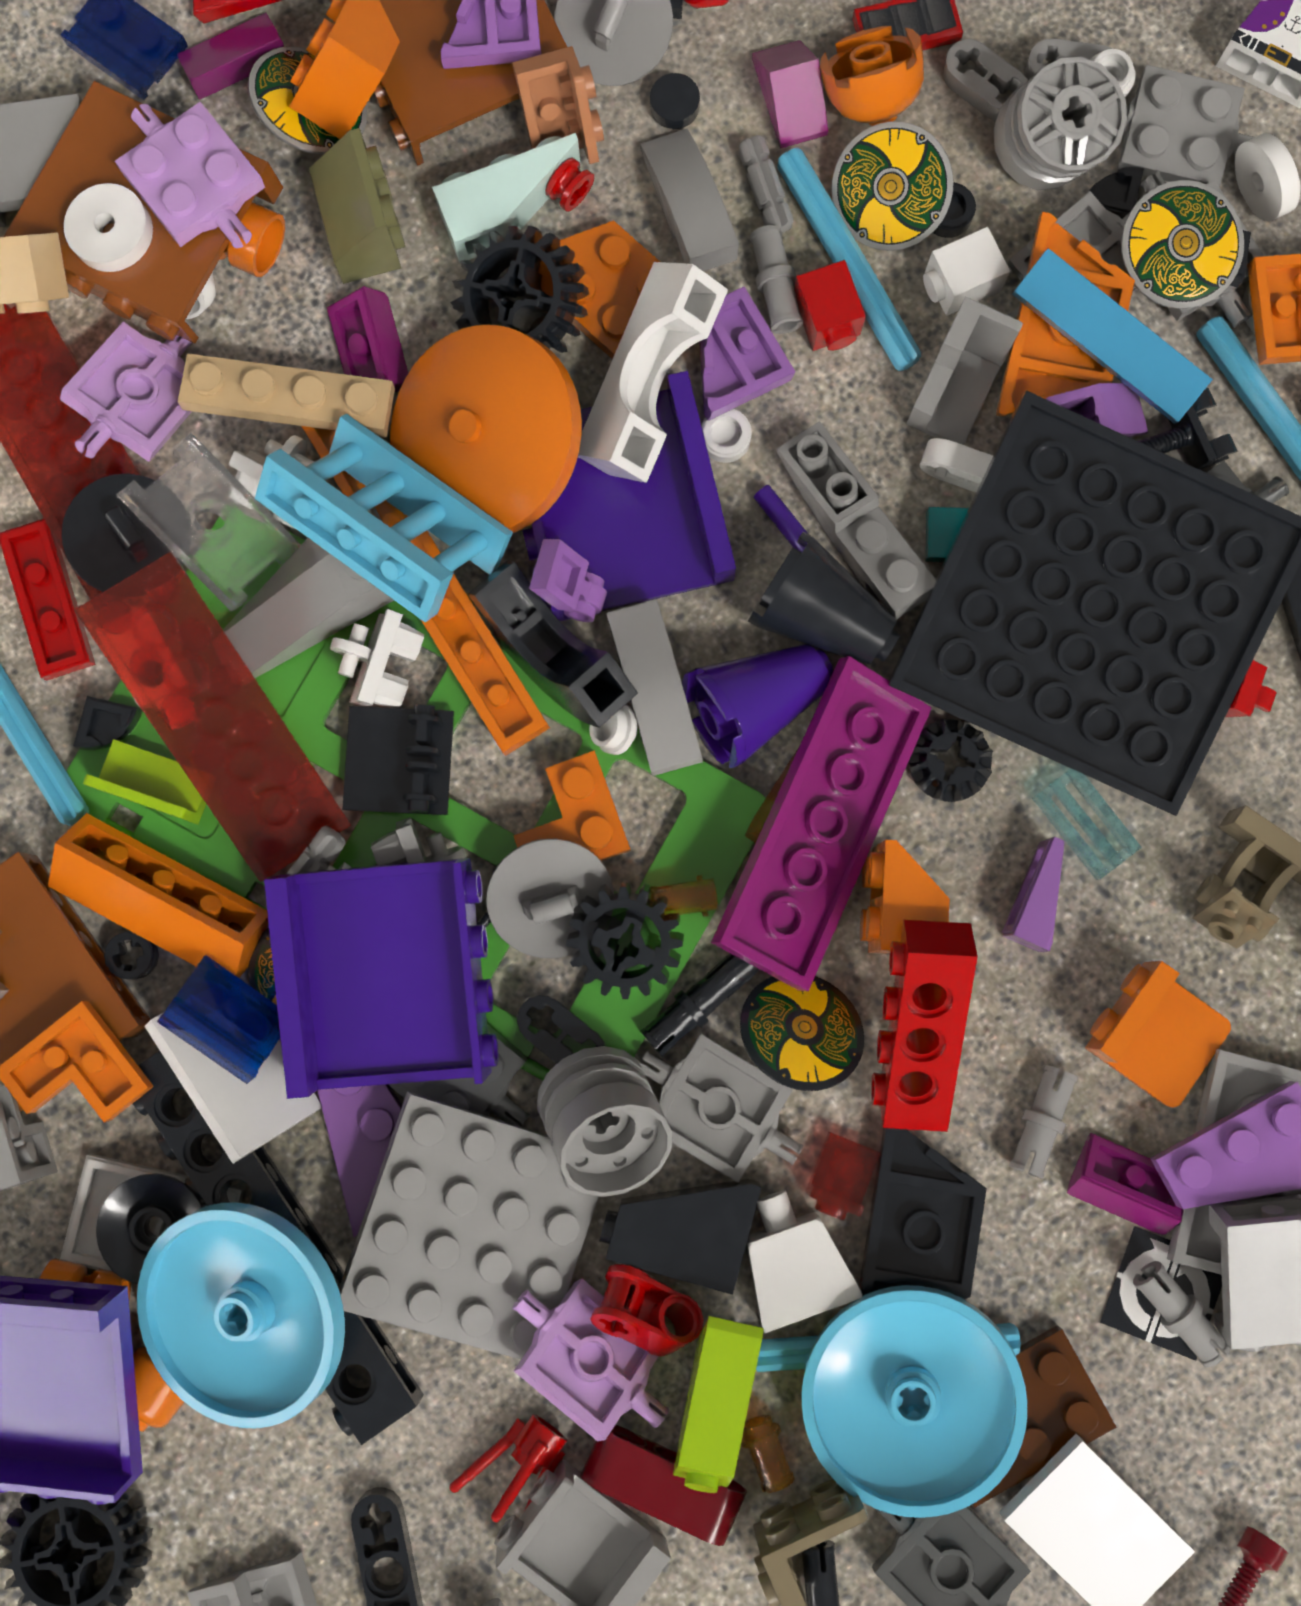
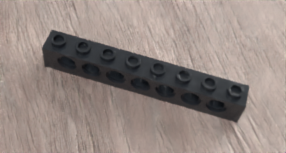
M158 1051L140 1063L138 1066L154 1087L136 1100L133 1106L140 1114L144 1116L149 1114L160 1131L156 1134V1140L160 1148L172 1161L177 1159L188 1175V1178L185 1179V1184L197 1195L202 1206L205 1204L209 1206L219 1203H230L227 1191L235 1179L246 1182L252 1192L250 1204L276 1213L306 1235L327 1262L339 1289L344 1270L265 1148L261 1146L234 1164L223 1148L222 1155L216 1163L207 1160L202 1154L201 1143L207 1134H214L194 1103L192 1111L187 1118H183L175 1112L172 1104L173 1097L179 1089H185L162 1053ZM344 1311L345 1338L342 1356L336 1373L325 1390L335 1404L332 1412L341 1430L347 1436L354 1434L360 1445H363L416 1408L424 1394L377 1321ZM359 1364L365 1367L371 1375V1386L367 1388L353 1386L347 1379V1366Z

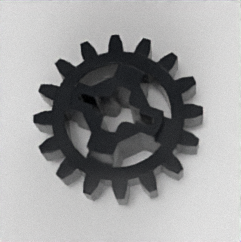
M628 880L622 881L619 892L613 894L607 884L601 885L598 891L599 901L597 902L594 898L586 895L580 905L585 914L574 912L569 924L578 931L569 933L566 946L579 948L573 954L570 963L572 967L583 965L587 967L582 980L585 984L593 982L596 978L601 980V994L604 996L610 992L612 986L620 987L622 999H628L631 988L638 986L644 996L650 995L652 988L651 980L653 978L663 985L668 982L670 974L665 966L678 968L681 955L673 949L683 946L684 934L671 930L679 925L680 915L679 913L665 915L664 910L667 906L668 898L664 895L654 902L648 898L650 885L644 884L638 894L631 893ZM627 908V911L614 916L604 914L609 910ZM646 916L656 925L661 940L658 939L659 935L650 932L645 921ZM633 923L632 941L628 944V947H624L622 955L618 956L619 938L623 932H627L629 924ZM592 945L600 948L606 963H603L598 958ZM638 964L645 966L634 971H624Z

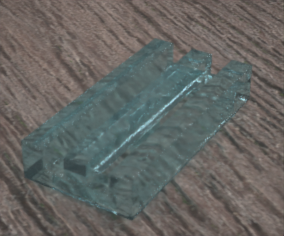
M1071 768L1068 769L1063 775L1032 797L1033 801L1096 880L1102 879L1142 848L1087 777ZM1071 782L1123 847L1121 850L1115 851L1066 789V785ZM1054 794L1107 861L1102 863L1051 799Z

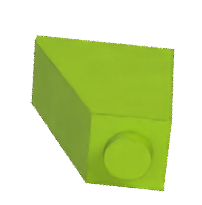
M708 1316L696 1345L673 1471L674 1476L685 1478L684 1486L690 1489L717 1493L718 1486L728 1487L734 1479L764 1328Z

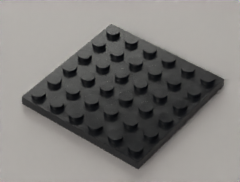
M1026 390L1022 393L939 571L934 587L926 599L891 674L888 686L1177 816L1301 563V516Z

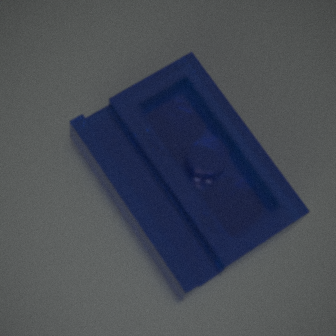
M88 0L74 17L76 23L69 32L64 29L60 34L68 47L142 100L148 97L147 90L154 82L158 84L177 61V54L185 51L188 47L182 34L134 0Z
M207 955L198 961L170 1001L164 1013L156 1021L246 1084L256 1077L262 1063L268 1058L281 1038L277 1005Z

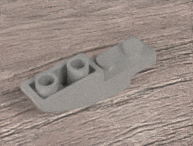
M820 421L778 447L777 454L803 499L865 589L870 587L896 620L926 601L936 579L879 507V496Z

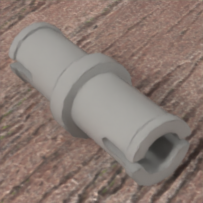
M777 225L762 226L750 234V241L754 248L759 274L755 279L758 291L765 295L771 321V331L775 334H785L795 331L803 325V319L799 312L793 287L795 285L796 273L794 267L788 265L780 227Z
M1049 1065L1044 1066V1073L1031 1109L1024 1110L1021 1119L1026 1124L1014 1158L1009 1165L1023 1172L1030 1152H1034L1035 1155L1028 1174L1040 1179L1044 1177V1170L1057 1134L1063 1135L1066 1124L1062 1122L1074 1084L1078 1080L1077 1076L1065 1071L1058 1090L1055 1092L1053 1087L1060 1069Z
M1153 1261L1140 1269L1148 1279L1145 1280L1140 1274H1136L1133 1279V1285L1144 1294L1162 1315L1161 1324L1171 1334H1178L1199 1358V1362L1204 1367H1212L1220 1363L1224 1358L1215 1349L1219 1348L1223 1354L1228 1355L1231 1348L1202 1313L1203 1305L1192 1294L1186 1295L1168 1274L1161 1262Z

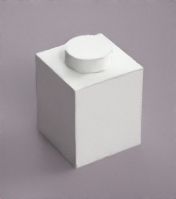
M986 227L932 251L925 274L923 275V282L930 299L934 303L939 301L945 315L948 316L959 311L965 296L979 302L1001 292L1010 274V270L989 227Z

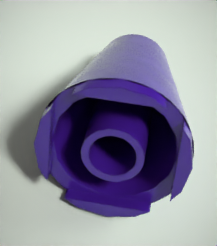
M804 644L695 668L684 674L682 686L687 704L695 701L700 716L692 719V722L704 745L719 763L724 764L730 761L729 768H735L745 762L823 695L832 676L833 668L829 658L822 650H815L812 646Z

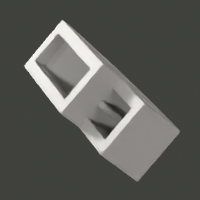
M688 128L641 143L640 149L672 239L676 238L684 263L694 264L702 271H706L736 261L739 247L738 239L714 179Z
M657 599L606 613L621 670L638 692L630 700V703L635 712L638 730L652 776L702 763V755Z

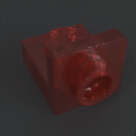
M828 1131L806 1189L810 1197L817 1199L814 1208L845 1221L848 1212L861 1217L865 1207L862 1201L881 1152Z

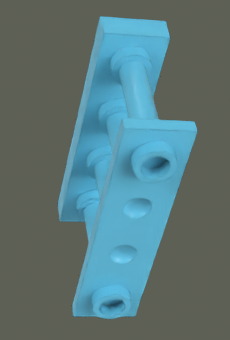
M348 414L341 416L329 454L305 467L282 449L267 455L254 498L424 622L438 614L454 570L470 560L489 575L498 569L513 534L510 529ZM345 471L366 487L347 497L326 481ZM386 500L408 517L389 527L369 513L368 510ZM428 530L450 547L432 558L410 541Z

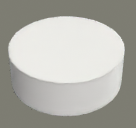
M732 409L709 421L706 418L704 419L702 430L708 455L711 459L717 462L729 463L740 459L747 452L751 442L752 430L744 414Z

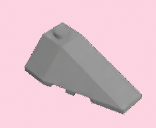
M375 507L368 510L369 513L381 520ZM307 538L214 638L212 644L233 687L239 688L394 600L311 539Z

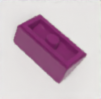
M265 12L180 52L177 56L198 99L201 100L249 77L253 65L262 55L273 49L284 47V44L268 14Z
M363 286L326 307L343 372L345 375L393 381L395 392H398L409 372L389 298L384 292Z
M1093 1133L1087 1136L1067 1189L1069 1195L1160 1235H1166L1181 1222L1183 1209L1176 1206L1150 1158Z

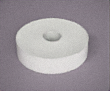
M1263 133L1242 143L1235 154V175L1240 192L1251 211L1264 221H1273L1292 212L1299 202L1300 181L1296 165L1288 149L1277 137L1269 133Z
M103 183L87 188L71 202L64 218V234L70 248L86 265L103 272H115L132 266L146 253L152 240L153 224L148 210L131 190L118 184ZM114 223V227L109 232L102 233L107 224Z

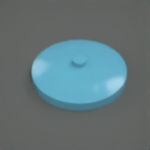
M232 1202L209 1205L194 1211L167 1228L155 1241L144 1260L137 1289V1314L145 1347L155 1368L166 1384L182 1401L200 1414L216 1422L233 1427L252 1429L270 1427L283 1423L303 1411L322 1394L331 1382L341 1360L345 1338V1317L340 1292L335 1278L319 1250L306 1235L288 1220L274 1212L251 1204Z
M905 1285L888 1287L863 1295L862 1298L849 1303L827 1323L820 1332L808 1356L802 1385V1413L812 1449L827 1473L840 1487L853 1497L859 1495L862 1503L877 1510L903 1517L925 1518L946 1515L964 1509L983 1498L1001 1482L1016 1460L1022 1446L1027 1423V1395L1016 1355L1006 1337L987 1315L966 1300L949 1292L924 1286Z

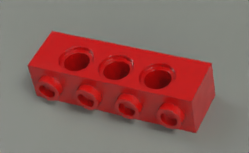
M903 919L901 941L891 942L889 973L896 976L894 987L885 986L883 1019L889 1020L888 1031L879 1030L877 1062L883 1063L882 1073H873L871 1082V1103L881 1107L883 1128L948 1132L978 958L971 923Z

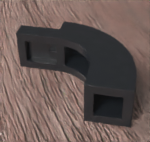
M506 561L468 593L469 597L495 630L491 634L524 673L553 701L571 715L589 725L600 728L638 694L637 690L609 652L592 648L574 636L555 617L541 597L529 589L530 582L516 563Z

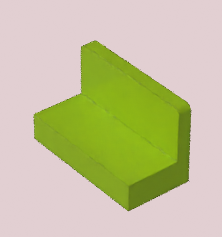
M113 739L99 778L86 774L82 784L198 825L217 776Z

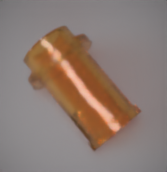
M697 875V881L650 887L651 900L653 902L664 895L668 898V903L664 910L665 915L670 913L684 915L702 912L703 917L709 916V911L719 910L714 878L704 879L703 875Z
M760 1415L747 1420L741 1441V1447L748 1448L761 1482V1489L763 1492L767 1491V1493L780 1491L790 1486L795 1480L778 1438L782 1432L780 1425L773 1422L770 1415Z

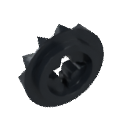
M941 719L922 729L908 762L909 770L916 785L928 796L944 802L962 801L975 795L985 785L992 773L993 750L985 740L983 731L975 729L965 720ZM957 740L959 741L957 746L959 748L958 757L965 760V763L972 765V767H956L948 775L947 780H943L946 773L943 771L945 762L937 759L938 756L930 754V752L946 753Z

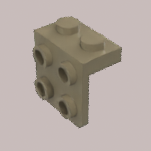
M832 1479L815 1487L810 1492L811 1498L792 1507L789 1502L780 1503L761 1514V1521L753 1524L760 1555L754 1557V1561L759 1572V1582L770 1606H808L800 1577L791 1557L864 1523L868 1519V1514L859 1495L856 1497L851 1496Z

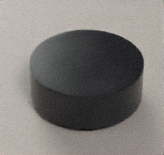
M670 73L660 77L654 83L650 92V110L656 122L665 128L681 129L690 125L696 119L700 108V92L696 83L690 77L680 73Z
M954 182L949 209L941 224L933 232L935 235L953 238L963 234L969 228L975 215L976 202L968 188Z

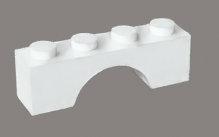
M653 262L583 428L578 457L610 476L647 483L667 436L660 427L656 415L657 396L662 381L672 364L686 349L708 338L727 294V288L694 264Z

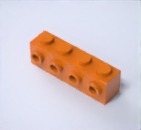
M88 813L55 842L48 887L231 986L237 982L249 967L251 956L269 923L266 909Z

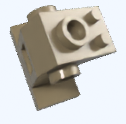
M1247 805L1230 810L1218 826L1220 830L1234 838L1239 844L1218 875L1215 873L1210 874L1196 891L1194 899L1199 901L1200 904L1192 918L1207 928L1213 937L1230 944L1236 949L1251 939L1256 942L1261 941L1269 933L1273 925L1278 922L1280 918L1269 912L1277 895L1290 879L1301 885V842ZM1242 870L1263 883L1252 901L1242 896V892L1234 887V883Z

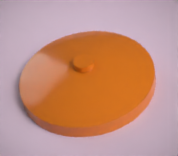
M476 325L463 328L445 336L432 345L409 371L394 405L390 428V445L515 533L528 527L543 516L558 500L572 476L580 450L582 419L578 395L565 366L540 341L512 328L499 325Z

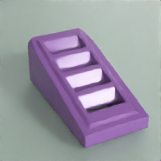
M1052 837L1039 842L1002 930L1003 937L1037 952H1050L1053 943L1064 852L1063 840Z

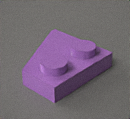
M462 0L456 13L457 24L449 43H444L440 51L443 69L506 64L541 55L537 1Z
M745 286L727 294L708 338L699 341L704 415L708 421L791 381L795 374L794 368Z

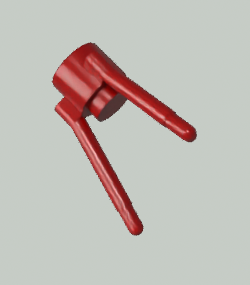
M532 1414L527 1423L517 1418L509 1431L465 1469L449 1485V1489L452 1493L458 1492L509 1447L515 1444L516 1448L511 1456L522 1466L491 1514L492 1521L499 1522L509 1506L512 1505L531 1473L538 1475L540 1472L539 1477L546 1470L554 1473V1470L566 1454L561 1449L568 1440L553 1425L536 1414ZM530 1499L528 1500V1503H527V1505H526V1507H525V1510H526V1508L529 1506V1504L532 1502Z

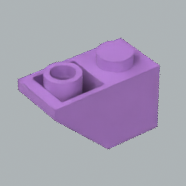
M1100 383L1046 398L1129 438L1148 433L1139 395L1124 383Z

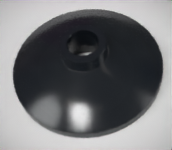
M157 1173L143 1174L126 1180L109 1194L100 1209L96 1225L99 1251L112 1271L121 1278L138 1284L144 1260L150 1248L159 1237L150 1231L149 1223L151 1218H161L165 1223L166 1230L178 1220L203 1208L190 1187L169 1175Z

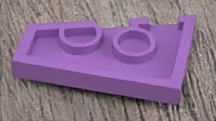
M1289 1081L1150 1158L1176 1206L1181 1209H1188L1301 1189V1087L1298 1082Z
M388 1084L317 1090L353 1237L357 1236L402 1107V1104Z

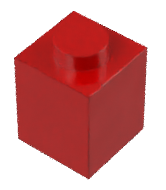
M843 260L796 276L794 291L812 351L827 347L830 351H835L855 342L857 336L861 334L866 315L846 261Z

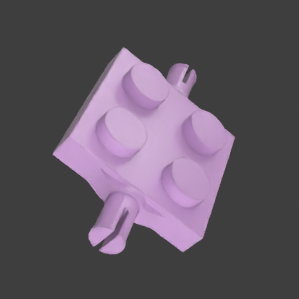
M198 102L176 119L166 124L160 121L148 104H140L139 107L145 118L135 108L132 111L131 119L147 137L143 142L115 160L121 173L180 247L200 233L216 229L217 227L221 229L234 248L243 247L237 233L246 244L251 240L252 233L235 214L238 213L244 202L265 188L261 176L201 102Z
M123 321L61 391L60 400L87 418L91 424L80 439H77L75 442L77 450L82 454L86 449L85 456L94 458L99 449L111 438L121 442L150 462L192 412L182 410L177 401L185 362L180 356L193 343L177 335L173 341L167 339L164 343L143 336Z
M580 1279L573 1283L560 1304L550 1310L535 1298L529 1290H525L517 1299L518 1301L514 1303L512 1309L517 1311L537 1329L534 1333L532 1345L514 1369L516 1374L596 1441L606 1440L620 1416L630 1409L635 1410L653 1428L658 1427L665 1418L663 1416H667L669 1408L661 1404L645 1390L650 1369L659 1356L651 1355L646 1350L622 1338L606 1334L592 1324L590 1320L592 1312L595 1308L601 1306L604 1296L585 1280Z

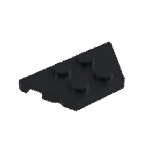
M883 1128L859 1288L863 1296L876 1290L894 1286H924L949 1292L962 1299L970 1298L987 1188L907 1129Z

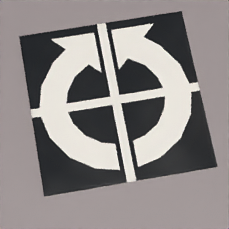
M1134 1226L1100 1323L1196 1361L1197 1356L1178 1334H1171L1161 1324L1162 1315L1144 1294L1133 1285V1279L1136 1274H1140L1145 1280L1148 1279L1140 1269L1153 1261L1161 1262L1168 1274L1186 1295L1192 1294L1203 1305L1202 1313L1210 1321L1222 1288V1275L1168 1260L1167 1255L1171 1240Z

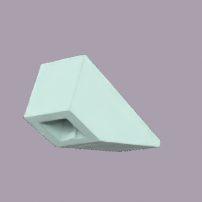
M576 133L563 138L561 136L546 138L534 149L518 155L505 154L499 156L489 166L471 173H454L446 177L441 184L432 187L439 213L459 262L477 257L472 244L480 243L486 248L490 247L489 232L496 231L505 238L508 226H517L520 229L525 226L549 199L546 195L547 184L559 166L572 157L580 162L579 143Z

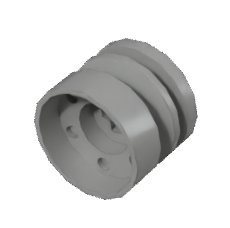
M1084 57L1060 58L1041 68L1027 82L1015 90L999 110L993 129L994 147L1003 169L1021 185L1035 190H1049L1064 186L1105 161L1120 144L1127 123L1126 99L1117 79L1102 64ZM1063 117H1071L1072 120L1064 121Z
M607 1046L587 1048L563 1058L546 1074L538 1090L537 1110L552 1142L551 1146L560 1169L569 1185L583 1194L600 1197L624 1194L645 1184L662 1169L671 1153L673 1133L637 1059L625 1050Z

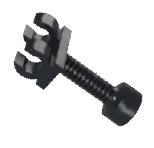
M1209 388L1202 392L1179 422L1174 424L1169 420L1172 426L1171 430L1138 441L1164 454L1182 448L1189 465L1199 470L1219 464L1229 459L1228 455L1238 452L1230 434H1225L1209 441L1198 418L1208 413V408L1217 406Z

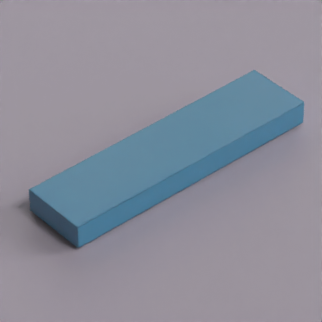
M1047 248L1012 293L1014 297L1174 424L1181 420L1213 380L1049 248Z

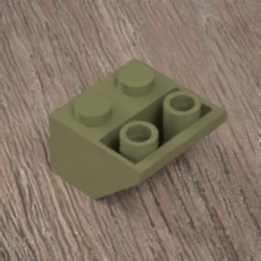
M360 128L349 130L309 168L334 264L343 284L401 269L397 250L406 247L377 147H366Z

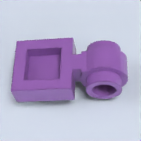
M543 539L529 586L531 591L556 609L564 610V614L569 618L581 622L594 621L595 615L602 612L607 591L603 588L605 581L600 576L587 572L589 562L560 539Z

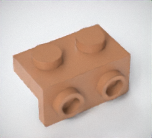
M573 46L512 62L531 149L536 148L546 138L552 136H561L563 138L576 133L579 149L584 148L589 164L599 162L596 143L604 141V134L597 109L590 111L588 101L597 97L595 84L589 65L580 67Z

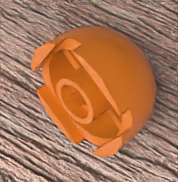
M880 26L859 31L835 43L837 54L828 61L825 52L820 60L823 85L829 101L844 117L860 123H868L874 126L896 120L897 116L905 111L919 95L924 81V56L919 34L913 29L905 27L906 37L901 35L893 36L891 26Z

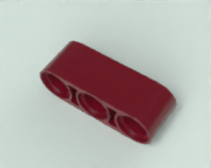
M616 1424L606 1440L595 1441L580 1475L585 1483L603 1494L705 1542L724 1546L747 1494V1490L741 1484L732 1480L728 1487L718 1486L717 1493L690 1489L684 1486L685 1478L673 1475L677 1452Z

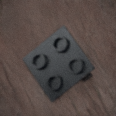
M424 704L414 705V709L349 706L342 810L448 815L454 711L435 710V706Z

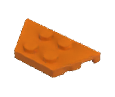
M1042 212L1038 219L1027 274L1047 248H1049L1128 311L1135 280L1118 266L1104 261L1099 251L1084 239L1080 242L1056 223L1058 219L1051 213ZM1020 301L1017 320L1021 321L1023 325L1009 352L996 416L1004 417L1013 414L1022 393L1026 390L1046 399L1049 396L1095 384L1112 383L1114 375Z
M614 220L560 240V247L566 245L574 251L575 258L572 263H578L584 268L586 274L577 283H582L588 287L590 293L585 298L577 300V304L587 309L588 316L582 318L574 317L572 324L578 327L581 332L612 359L653 262H660ZM541 261L538 272L543 275L541 289L548 296H553L551 274L546 264Z

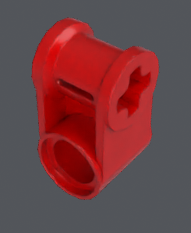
M624 1264L609 1266L605 1275L608 1286L601 1306L593 1310L590 1318L592 1324L597 1329L611 1336L622 1338L646 1350L651 1355L659 1357L668 1356L699 1337L703 1329L704 1319L702 1311L695 1300L652 1279L648 1274L635 1267ZM664 1316L668 1317L674 1324L675 1335L667 1329Z

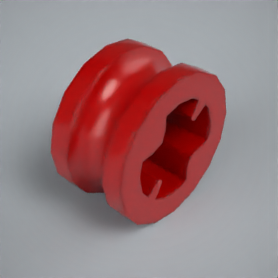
M573 157L569 158L552 175L547 184L546 195L552 200L559 198L560 207L569 212L576 208L589 193L595 179L594 174L589 170L580 171V162Z

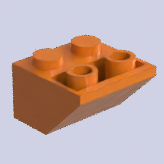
M333 0L325 14L333 20V23L326 18L323 19L306 49L314 58L312 59L304 54L290 80L292 84L299 88L289 107L338 139H341L352 129L386 73L400 43L380 0Z
M885 839L872 848L870 856H867L862 867V887L871 888L870 906L867 909L861 910L860 941H868V953L889 954L891 942L901 941L903 919L949 922L950 898L897 840Z

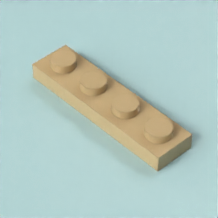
M187 353L177 402L182 410L335 431L340 417L348 414L377 436L387 437L395 388L393 381Z

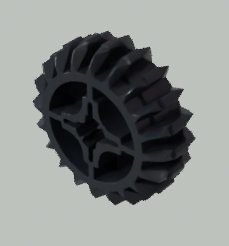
M508 226L505 238L496 231L489 232L490 247L488 248L480 243L472 244L477 258L473 263L469 260H461V267L468 272L466 278L452 281L454 287L463 292V296L450 302L453 305V309L464 313L455 322L458 329L476 325H493L488 307L489 300L498 305L499 316L497 321L502 324L501 326L529 335L549 349L552 347L560 353L567 352L566 343L562 338L566 333L574 337L580 335L578 327L572 324L574 317L582 318L588 316L587 309L577 304V300L583 299L590 294L588 287L582 283H577L586 273L581 265L572 263L575 258L574 251L566 245L560 247V239L552 233H546L542 236V231L534 226H528L524 234L517 226ZM541 261L546 264L551 274L553 296H548L541 289L543 275L538 273ZM509 267L508 272L502 278L496 280ZM527 293L536 300L524 298V301L516 300L514 303L505 298V296L516 298L517 296H525ZM546 316L535 329L530 331L533 322L537 318Z
M130 1488L115 1503L100 1505L92 1504L88 1500L64 1497L44 1499L37 1494H24L20 1499L22 1508L13 1510L6 1520L12 1529L5 1532L0 1540V1545L11 1551L0 1559V1568L10 1569L14 1572V1575L6 1581L4 1590L20 1587L24 1594L19 1598L18 1606H28L31 1602L37 1606H124L133 1596L131 1588H137L145 1579L146 1573L142 1570L141 1566H145L152 1558L153 1551L141 1544L147 1542L152 1537L153 1528L138 1526L137 1524L146 1515L147 1507L138 1506L133 1510L130 1508L128 1502L134 1495V1489ZM58 1509L60 1520L55 1524V1536L45 1544H40V1531L46 1515L49 1511ZM91 1513L98 1517L105 1526L97 1524L92 1519ZM71 1540V1544L73 1547L66 1544ZM80 1548L87 1551L82 1555V1551ZM114 1551V1565L109 1579L104 1583L94 1586L93 1574L98 1570L97 1560L101 1559L107 1552ZM51 1571L55 1572L61 1580L54 1576Z

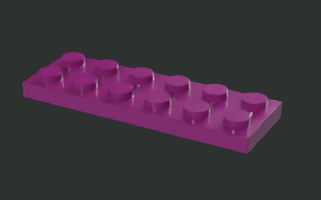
M850 656L840 658L836 664L711 941L714 945L799 991H809L932 709V707L919 699L888 686L890 681Z

